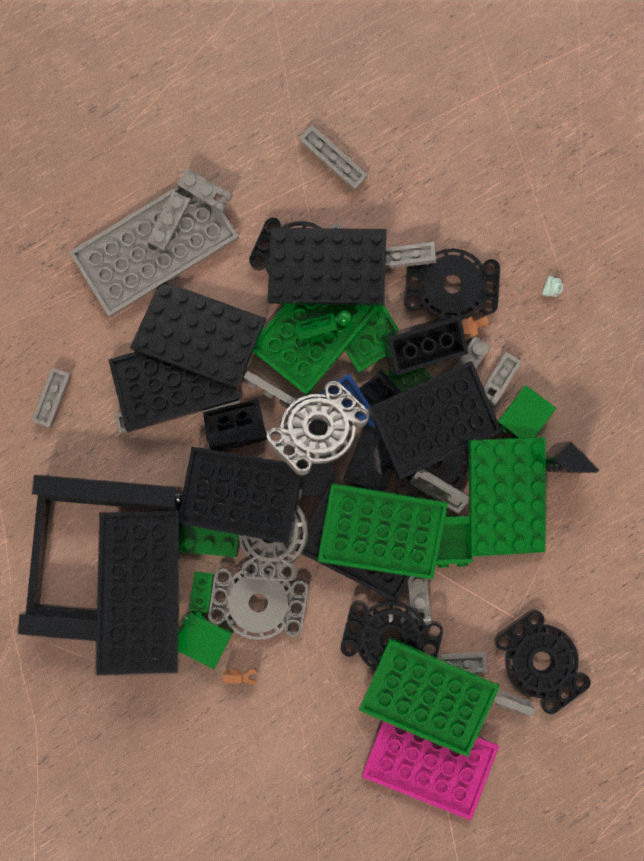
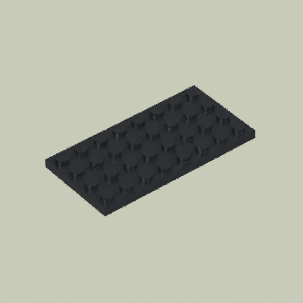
M179 511L99 513L95 676L179 673Z

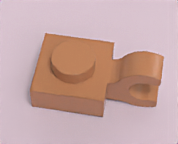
M487 316L473 322L472 317L462 321L466 340L479 335L477 329L489 324Z
M228 668V671L223 673L222 683H248L254 685L256 680L250 679L249 675L251 673L256 674L257 669L250 668L244 673L240 672L237 668Z

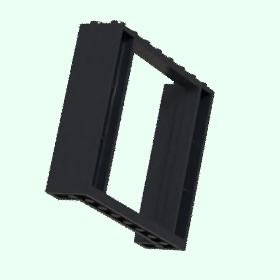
M34 475L32 495H38L28 594L26 611L19 614L17 634L96 641L97 608L40 604L50 501L179 511L183 493L181 491L182 487Z

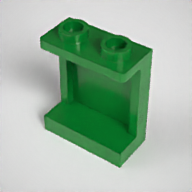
M524 385L519 389L517 396L497 420L502 433H509L514 438L536 437L556 410L555 406Z
M469 515L445 516L436 562L438 568H447L449 564H457V567H466L468 563H473V558L469 555Z
M194 611L190 615L186 613L181 622L184 626L181 632H179V652L215 669L234 631L229 628L224 629L199 617Z

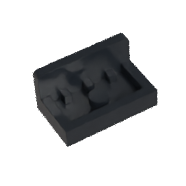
M382 369L360 387V391L372 405L401 393Z

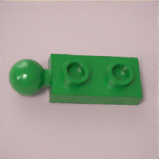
M341 311L337 317L330 313L298 322L296 326L299 339L311 338L322 333H330L333 330H337V324L348 326L352 322V315L348 311Z
M194 571L189 610L195 611L196 615L205 619L202 614L203 612H209L214 573Z

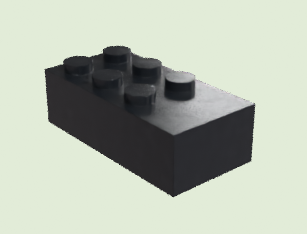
M457 315L445 316L381 335L389 371L395 375L469 354L461 316Z
M314 421L309 425L310 433L316 436L325 435L328 430L327 425L323 421ZM331 455L319 457V459L331 457ZM299 461L297 463L300 465H304V469L308 467V464L305 461ZM333 461L311 464L310 472L302 477L300 488L302 496L324 494L330 481L335 482Z

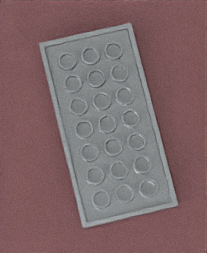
M176 186L69 253L107 315L111 318L155 291L160 285L165 282L168 283L233 243L239 237L224 213ZM175 191L189 198L191 203L166 251H163L149 244L147 240L172 192Z

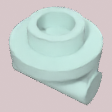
M548 276L542 295L557 297L561 294L563 290L561 279Z

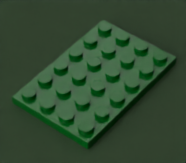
M284 304L261 332L253 353L307 396L376 314L380 306ZM341 311H348L352 315V322L348 326L337 324V330H333L330 333H322L311 338L299 339L296 326L298 322L330 313L337 317Z
M525 437L468 440L470 497L469 555L471 557L545 552L546 438Z
M331 483L317 561L433 580L448 503Z
M389 638L359 706V711L468 757L500 686L498 683Z

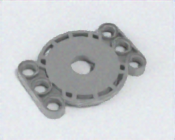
M330 381L325 387V395L310 394L294 401L283 415L281 428L276 427L268 431L267 443L297 474L306 475L310 472L312 463H328L343 456L354 440L355 426H365L369 420V412L339 382ZM336 387L339 390L338 394H330L329 388ZM344 400H349L352 406L346 408L341 403ZM362 413L366 418L363 421H358L355 415ZM290 414L288 422L285 423V419ZM314 421H323L327 425L328 430L325 435L316 436L310 433L309 425ZM276 433L281 436V439L278 442H274L270 439V436ZM348 433H352L351 439L348 443L346 440ZM342 446L345 447L341 452H339L338 454H336V452H337ZM286 447H292L295 452L288 456L284 454L283 450ZM331 455V457L319 459V457ZM305 461L308 467L306 469H299L297 463Z
M300 489V493H299V499H300L301 496H302V490H301V489ZM298 505L296 512L299 513L302 522L300 523L299 517L296 514L290 544L239 535L241 548L250 559L242 566V573L246 578L292 581L297 577L298 571L292 562L303 552L308 537L307 521ZM301 527H303V539H301ZM301 544L297 553L294 554V551L297 549L298 545ZM250 564H253L256 568L253 575H250L248 572ZM268 565L274 569L272 576L266 574L265 570ZM285 567H289L292 570V575L289 578L284 576L283 571Z
M255 566L248 567V571L253 570V573L249 574L253 575L255 573ZM266 567V570L270 571L269 574H266L268 576H272L274 569ZM221 568L216 572L208 614L210 622L219 625L226 619L228 625L236 633L252 640L271 638L279 634L283 629L291 637H296L301 633L308 594L306 582L297 580L290 585L289 581L281 583L280 581L249 579L241 575L242 570L233 576L232 572L227 568ZM226 572L229 575V580L224 583L218 579L219 573ZM296 584L304 585L305 592L303 594L295 593L294 586ZM218 591H223L226 595V599L222 602L217 601L215 598V594ZM256 593L263 594L268 600L267 608L261 612L253 611L249 606L250 597ZM299 603L302 606V611L300 613H293L291 610L292 604ZM215 610H219L223 614V618L219 621L214 620L212 617V613ZM236 622V624H237L239 627L243 628L244 631L242 632V631H240L239 629H237V628L233 625V623ZM291 622L299 625V630L295 633L290 632L288 629V625ZM272 629L276 630L271 634L264 635V632L270 631ZM247 632L259 633L260 636H252L247 634Z

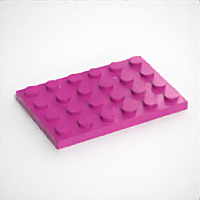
M382 721L363 769L362 777L472 820L499 746L477 736L469 756L466 757Z

